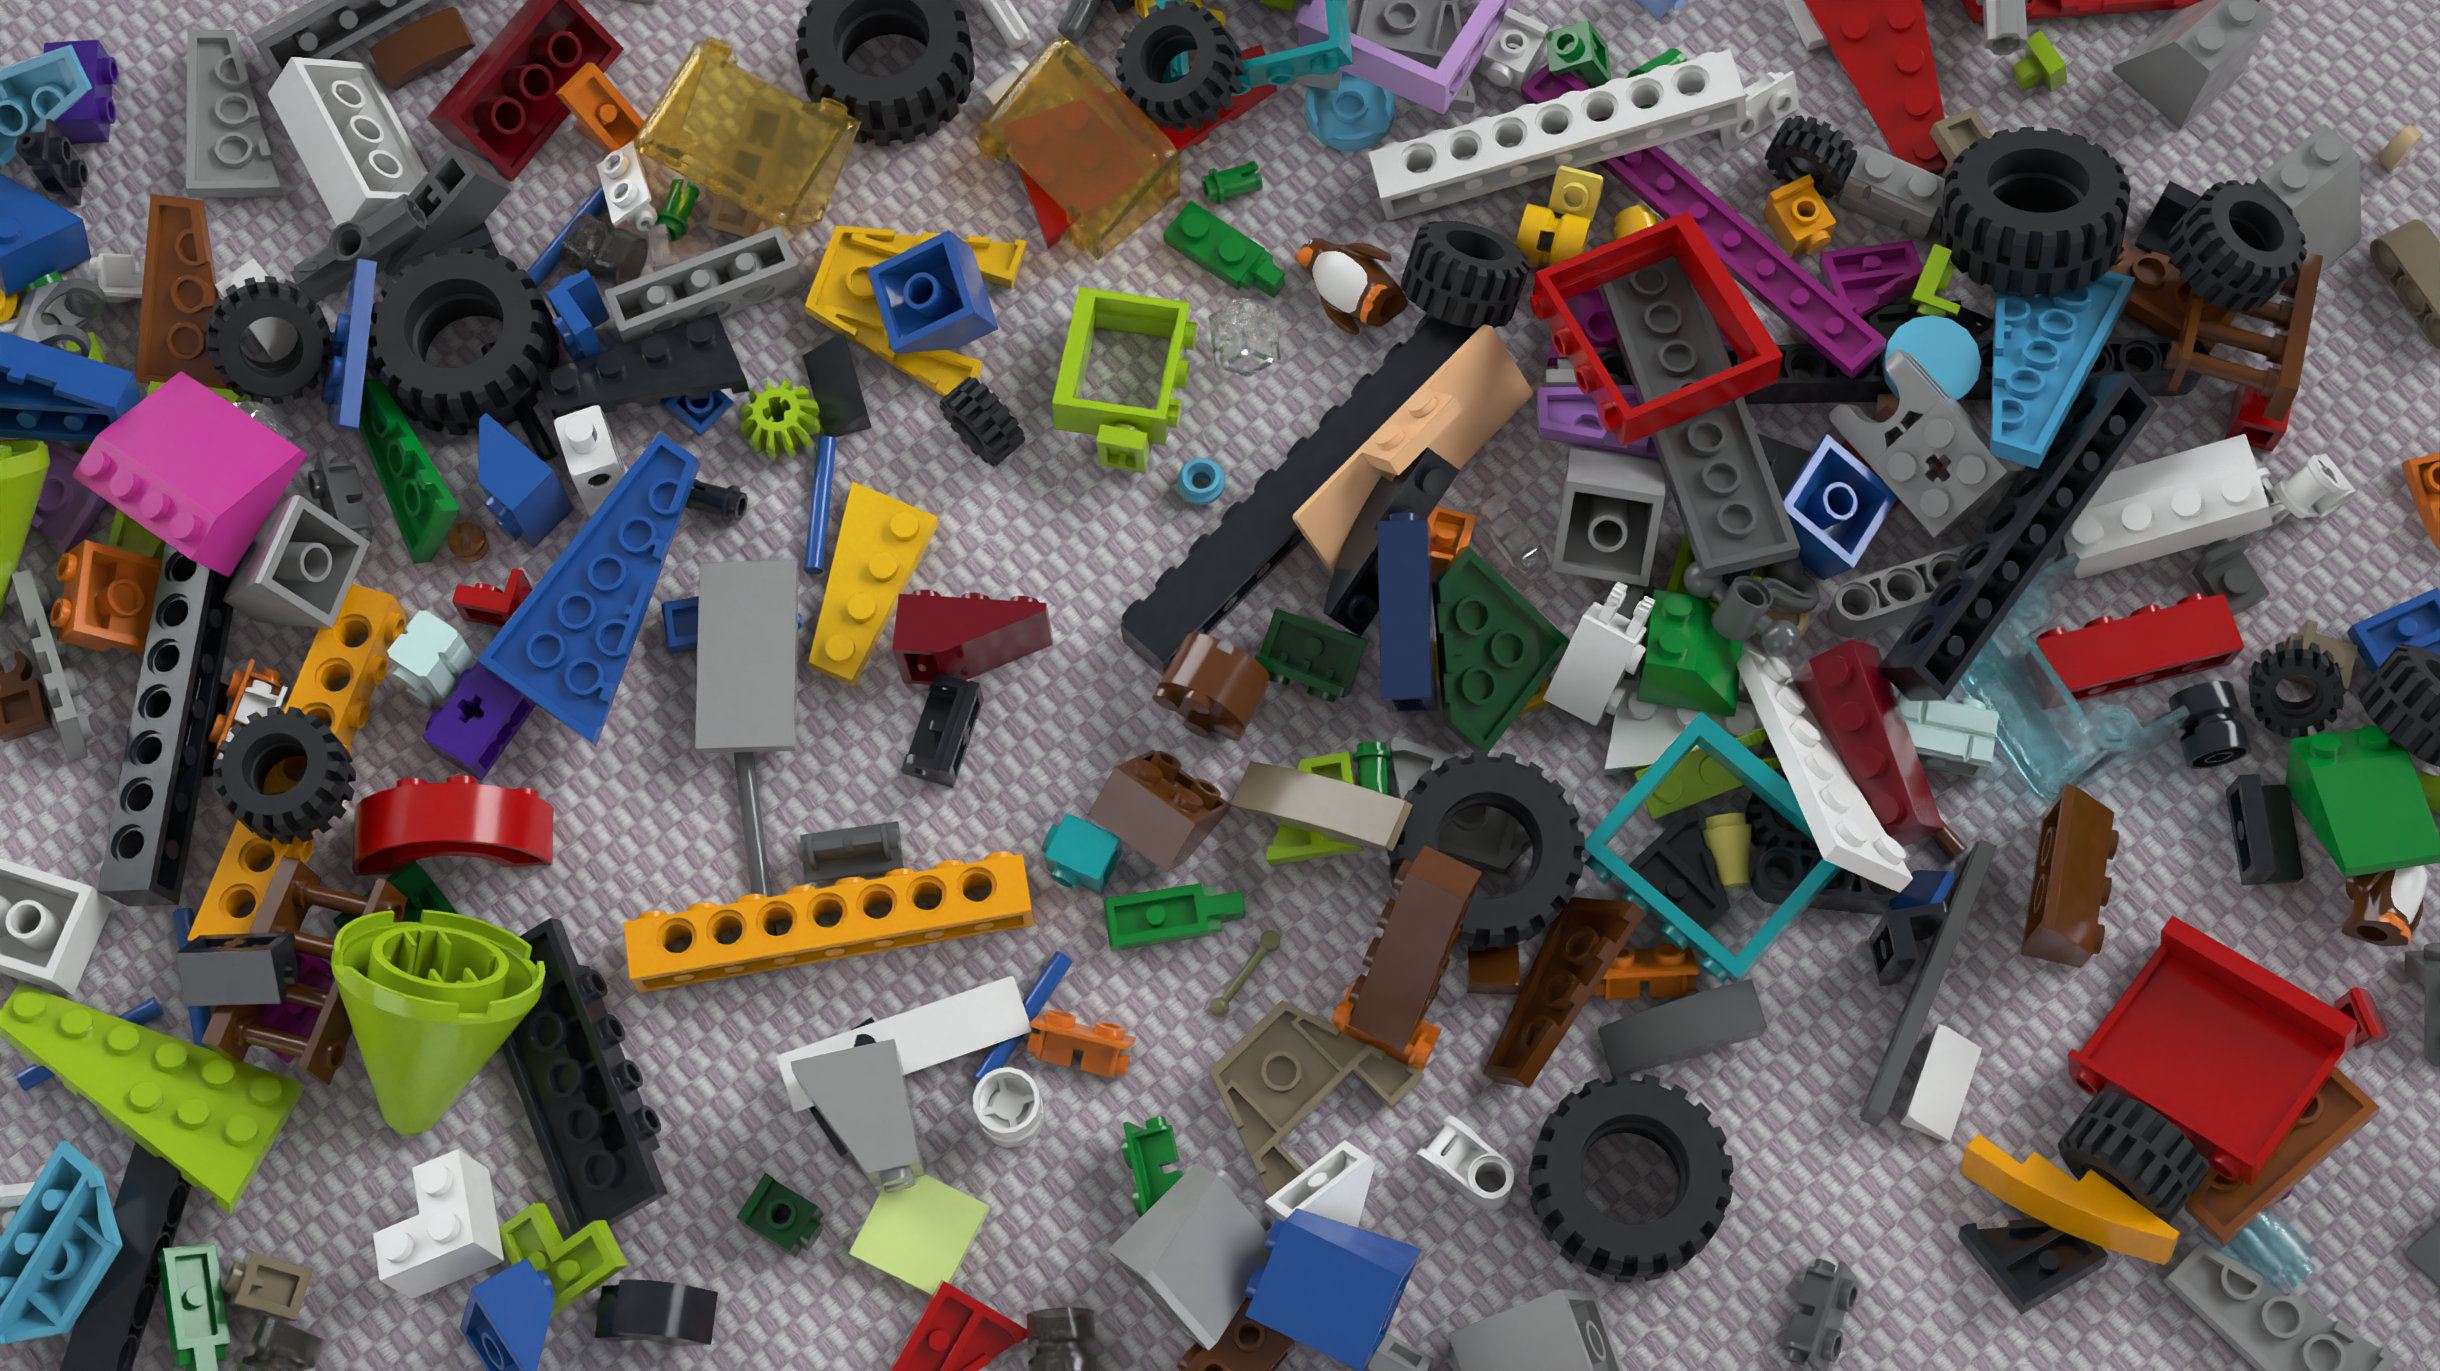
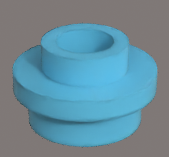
M1193 459L1181 468L1177 479L1178 489L1182 497L1190 503L1196 505L1210 504L1216 501L1224 491L1225 476L1223 470L1217 463L1209 459ZM1200 478L1207 479L1210 482L1208 487L1202 489L1194 487L1193 483Z

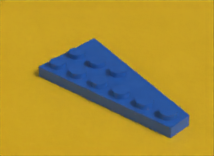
M660 432L477 659L481 666L595 747L598 744L701 465L695 456Z

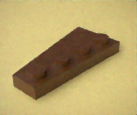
M1572 897L1569 903L1550 926L1483 1071L1484 1075L1496 1083L1524 1088L1531 1087L1646 912L1633 902Z

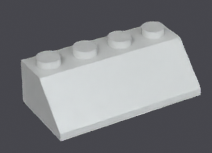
M300 57L290 58L270 89L268 96L336 225L338 226L346 221H353L359 224L402 194L409 196L428 172L369 63Z
M2246 434L2111 472L2063 537L2076 579H2082L2272 526L2268 501Z

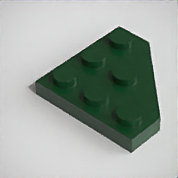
M1465 546L1459 549L1432 583L1443 723L1474 752L1487 751L1488 754L1563 658L1570 640L1473 549Z

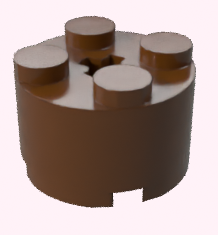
M1189 633L1178 647L1152 698L1163 708L1175 711L1186 718L1183 723L1185 728L1200 737L1209 738L1211 733L1215 732L1228 739L1239 741L1270 684L1267 683L1270 679L1269 673L1258 661L1239 648L1234 647L1231 654L1216 648L1220 639L1201 633Z

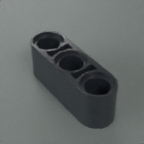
M1773 847L1765 851L1760 857L1751 877L1752 889L1756 896L1764 902L1782 905L1823 859L1820 851L1790 847ZM1769 867L1782 869L1787 874L1789 882L1785 884L1773 883L1766 876L1765 869ZM1841 868L1834 876L1838 881L1839 888H1824L1807 908L1863 914H1882L1891 908L1900 893L1889 888L1888 894H1876L1869 889L1866 882L1867 878Z

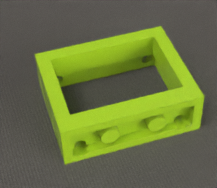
M1079 287L1052 401L1054 429L1098 436L1100 424L1107 426L1129 424L1138 428L1141 432L1147 433L1148 443L1166 445L1169 428H1178L1182 400L1176 399L1178 388L1186 389L1190 361L1184 360L1186 349L1194 350L1196 344L1198 323L1190 322V302ZM1096 328L1171 338L1156 410L1080 399Z

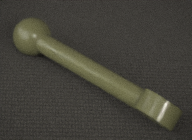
M1268 930L1261 935V946L1224 994L1211 1001L1209 1009L1214 1016L1223 1017L1228 1013L1229 1002L1265 955L1279 948L1280 936L1277 932Z

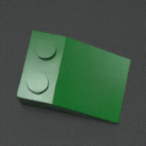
M2369 725L2360 729L2334 733H2318L2313 736L2290 739L2285 785L2344 877L2440 863V835L2407 750L2394 742L2378 726Z

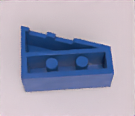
M0 173V288L7 296L24 289L26 285L54 271L61 272L91 258L82 218Z
M0 331V437L92 443L100 432L142 401L134 372Z

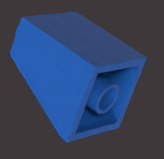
M1296 1208L1285 1222L1277 1219L1268 1235L1264 1248L1272 1251L1265 1269L1257 1266L1248 1283L1245 1296L1252 1298L1245 1316L1356 1370L1363 1371L1386 1335L1422 1250L1413 1245Z

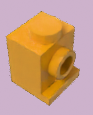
M1810 174L1770 192L1763 212L1765 220L1791 259L1805 252L1811 255L1824 249L1831 242L1837 224L1814 188V179Z

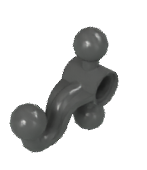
M1799 556L1795 559L1768 564L1766 568L1768 578L1759 581L1749 576H1739L1734 579L1730 587L1722 582V575L1702 579L1696 561L1686 568L1683 581L1687 591L1697 598L1711 597L1719 603L1711 616V623L1722 636L1736 642H1744L1755 631L1762 636L1761 641L1766 652L1776 658H1787L1798 650L1801 642L1799 629L1785 619L1773 621L1765 613L1770 608L1784 614L1796 615L1809 612L1817 606L1820 599L1819 588L1814 580L1805 573L1804 563Z

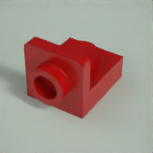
M512 569L504 593L501 589L485 583H477L475 587L457 584L452 602L463 620L502 628L533 588L523 570Z

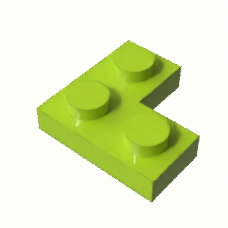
M544 1202L532 1203L498 1227L501 1244L511 1265L513 1266L527 1258L536 1272L539 1270L543 1271L551 1281L555 1291V1298H553L555 1302L550 1320L628 1266L606 1220L593 1221L564 1242Z

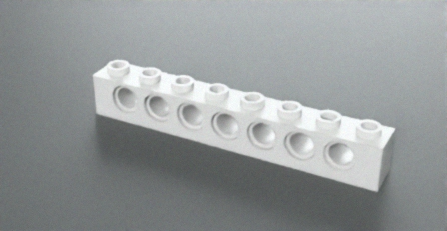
M1728 49L1718 53L1707 52L1690 61L1672 66H1658L1648 73L1627 79L1616 78L1608 81L1605 85L1585 91H1570L1553 100L1539 104H1525L1519 106L1514 111L1493 117H1479L1469 124L1448 130H1434L1423 137L1406 142L1388 143L1380 149L1368 153L1388 222L1554 175L1559 166L1575 169L1747 120L1746 98L1731 50ZM1688 92H1699V94L1693 96L1684 95ZM1646 104L1654 105L1653 107L1648 109L1639 108L1640 106ZM1600 117L1609 118L1602 122L1594 121L1595 119ZM1554 130H1563V132L1556 135L1549 134ZM1509 143H1519L1514 147H1503ZM1466 155L1473 156L1468 160H1459L1461 157ZM1420 168H1429L1425 172L1414 173L1416 170Z

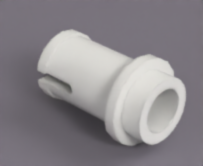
M1021 58L1018 62L1010 61L1008 63L1009 69L986 89L980 91L983 102L996 115L1001 114L1002 110L1025 91L1032 92L1035 89L1034 83L1039 80V77L1026 60Z

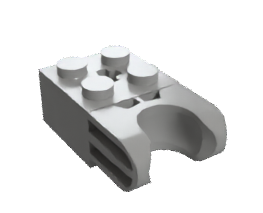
M1897 349L1888 357L1885 367L1888 375L1893 379L1899 390L1900 402L1895 414L1887 421L1879 423L1871 419L1856 405L1838 404L1830 412V421L1934 538L1948 536L2020 470L2012 461L1990 455V437L1955 399L1949 396L1911 354ZM1949 458L1952 463L1949 464L1947 470L1951 476L1949 478L1940 477L1937 472L1938 461Z

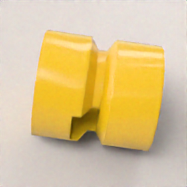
M1528 203L1522 217L1515 245L1529 258L1530 267L1539 268L1543 263L1548 264L1550 267L1584 253L1591 219L1568 213L1560 219L1555 218L1553 209ZM1544 231L1555 233L1551 249L1540 246Z

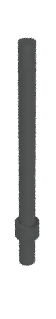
M735 752L734 761L751 894H763L766 897H772L753 752ZM775 922L770 923L767 929V933L773 936H777Z

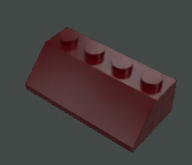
M527 0L426 119L452 144L489 161L501 177L508 181H514L571 113L556 93L587 62L595 63L601 72L604 73L624 48L577 0Z
M1850 639L1809 659L1793 682L1885 833L1897 841L1903 848L1945 828L1891 682L1878 669L1883 661L1878 647Z

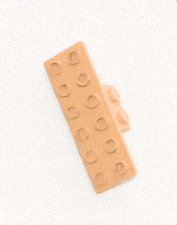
M1482 325L1293 514V521L1331 575H1333L1343 545L1358 514L1381 476L1392 482L1394 477L1400 475L1427 447L1460 470L1532 397L1533 391L1494 328L1489 325Z

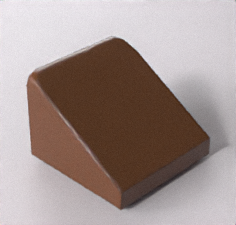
M1519 944L1502 950H1498L1497 947H1490L1484 951L1469 950L1468 946L1467 993L1518 995L1520 988Z

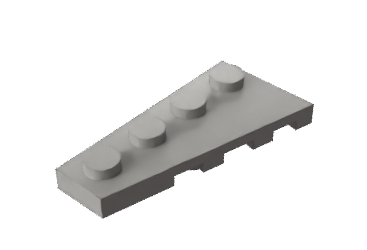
M188 30L185 187L188 198L283 196L235 30Z
M31 569L11 574L68 762L86 758L88 754L84 739L93 737L85 709L76 711L71 698L80 695L72 667L62 669L58 655L67 653L65 644L57 641L59 627L49 628L45 614L51 613L53 607L46 584L36 587Z
M2203 1241L2197 1243L2162 1280L2258 1371H2388L2401 1357L2385 1347L2379 1348L2358 1336L2359 1332L2340 1321L2334 1322L2309 1307L2310 1303L2291 1292L2286 1294L2267 1283L2260 1274Z

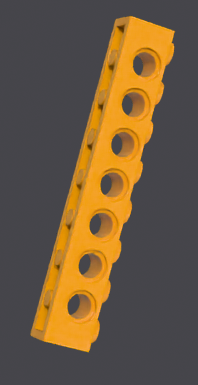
M351 584L333 627H319L284 709L286 714L289 707L300 708L305 715L310 712L322 722L332 721L329 729L342 742L350 756H352L350 746L358 729L360 730L365 726L370 713L369 701L375 686H379L386 677L388 670L387 657L389 655L387 650L398 636L404 633L406 627V612L394 595ZM368 634L367 640L362 645L354 648L350 647L356 637ZM342 678H350L345 688L336 692L332 691L337 681ZM288 757L272 767L264 781V795H279L294 788L300 782L295 781L296 774L300 769L307 766V757ZM237 820L187 940L191 942L199 935L249 933L282 856L299 859L306 864L314 850V837L312 840L302 842L297 836H294L292 844H281L275 838L269 842L260 838L255 832L252 833ZM275 855L274 862L269 869L257 872L258 865L262 859ZM256 901L255 908L250 915L238 918L239 910L245 903Z
M1000 851L986 855L983 861L964 864L961 860H947L936 864L934 869L915 872L910 868H900L887 872L884 878L866 881L862 877H847L838 880L836 886L819 889L811 885H800L788 889L784 895L766 897L763 894H748L739 897L736 903L719 906L712 902H701L688 906L687 911L667 914L664 911H648L639 914L637 920L626 921L623 924L629 979L640 994L1035 926L1023 854L1013 855L1011 852ZM976 886H986L992 890L990 895L983 901L974 902L966 898L968 892ZM935 894L942 898L940 904L932 910H922L917 907L919 900L925 895ZM877 903L892 905L889 914L883 918L873 919L867 916L870 908ZM829 911L842 913L841 920L832 927H821L818 925L819 919L823 914ZM782 919L792 921L791 928L783 935L773 936L767 933L768 926L772 922ZM730 928L742 929V934L736 942L728 945L719 943L720 936L724 931ZM682 936L692 938L690 946L681 953L669 952L670 946L675 939Z

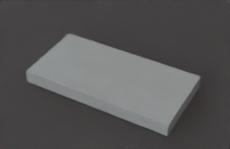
M797 560L699 562L695 750L698 754L796 751L799 565Z

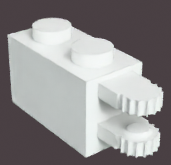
M1620 582L1615 584L1604 606L1594 602L1582 616L1543 698L1594 726L1599 723L1606 712L1613 716L1615 715L1627 692V689L1620 686L1626 672L1633 675L1636 673L1647 650L1640 643L1647 631L1644 625L1652 611L1655 600L1645 596L1643 600L1639 601L1633 612L1634 617L1632 620L1616 613L1627 595L1626 591L1628 586Z

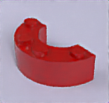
M466 775L448 777L446 783H427L425 780L416 778L401 779L397 781L396 788L374 793L362 799L356 805L354 811L352 870L356 876L393 874L411 860L436 856L476 857L496 862L502 867L553 864L554 808L545 800L539 798L537 790L530 788L510 789L477 784L476 778Z

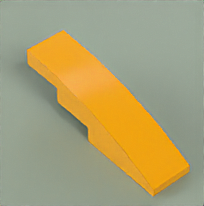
M1980 1134L1966 1146L1959 1173L2005 1203L2055 1229L2097 1244L2103 1248L2165 1265L2170 1260L2180 1232L2092 1169L2077 1182L2035 1151L2023 1164H2020Z

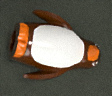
M1312 238L1302 245L1294 257L1302 269L1309 273L1314 280L1327 316L1339 328L1350 334L1358 335L1360 332L1353 318L1364 324L1380 327L1387 324L1408 306L1409 301L1401 287L1375 260L1391 262V254L1368 243L1353 242L1337 245L1322 238Z
M2425 866L2346 877V893L2354 901L2352 914L2343 925L2342 933L2346 936L2379 946L2409 945L2411 935L2419 925L2424 910L2423 895L2427 884Z

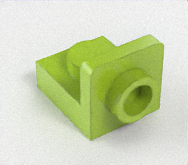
M1936 244L1933 245L1909 303L1918 306L1916 313L1922 317L1934 315L1955 319L1961 306L1934 295L1936 289L1944 293L1946 292L1956 267L1953 264L1947 263L1952 250Z
M1100 424L1096 440L1099 465L1146 474L1153 445L1148 443V434L1129 424H1115L1114 426Z

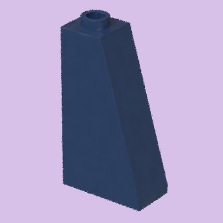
M1394 513L1389 515V521H1378L1381 700L1388 712L1437 711L1431 528L1427 519L1419 520V514Z

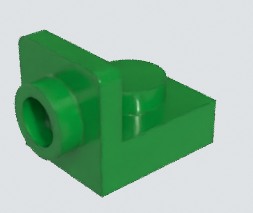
M1589 20L1556 29L1546 34L1549 70L1553 75L1556 76L1575 70L1578 75L1583 74L1593 88L1605 85L1611 80L1608 45Z

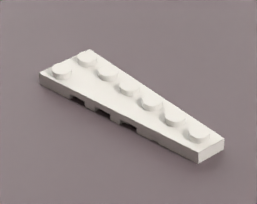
M1748 650L1736 663L1737 668L1823 859L1900 893L1913 880L1903 862V859L1906 857L1904 849L1897 841L1885 833L1794 684L1788 667L1775 657L1770 656L1766 659Z

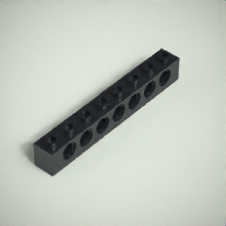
M2129 372L2090 379L2074 401L2039 468L2025 467L1879 665L1878 669L1909 701H1945L2158 408V404Z
M168 543L163 547L157 589L154 593V605L149 631L145 638L144 657L140 677L136 684V698L131 723L127 730V744L122 769L118 776V790L113 815L109 823V836L103 865L100 869L98 887L99 893L128 907L179 905L208 750V740L211 734L234 607L224 602L223 599L239 566L238 563L231 576L227 577L190 560ZM202 677L197 700H194L197 682ZM192 723L188 745L184 746L187 729Z

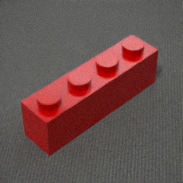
M2196 593L2182 598L2175 606L2160 609L2158 605L2153 604L2133 611L2130 617L2113 621L2111 616H2103L2089 621L2082 629L2067 632L2063 627L2048 630L2037 637L2026 659L2044 708L2048 710L2229 665L2245 646L2224 593L2207 598L2204 593Z

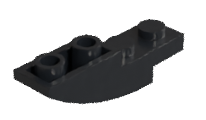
M1427 447L1400 475H1396L1392 482L1381 476L1358 514L1343 545L1328 588L1323 611L1325 615L1354 634L1362 636L1379 611L1378 521H1389L1390 514L1402 512L1419 514V520L1427 519L1460 472L1459 469Z

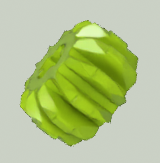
M785 378L779 388H774L773 384L766 379L764 384L765 391L759 393L749 389L748 398L751 404L740 405L739 413L742 420H744L740 425V430L744 438L750 439V446L757 454L766 450L768 457L775 461L781 451H786L788 457L794 460L796 455L795 447L799 445L810 449L812 441L809 435L818 434L820 431V424L818 419H816L820 413L817 402L809 400L808 389L803 385L793 390L791 381ZM779 417H784V420L781 422L775 421Z

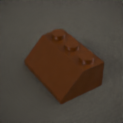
M2065 784L2042 816L2021 955L2081 968L2093 954L2098 955L2102 948L2105 926L2098 924L2100 906L2106 907L2110 897L2112 878L2106 877L2105 871L2107 859L2113 860L2115 856L2119 831L2112 830L2114 812L2075 785Z

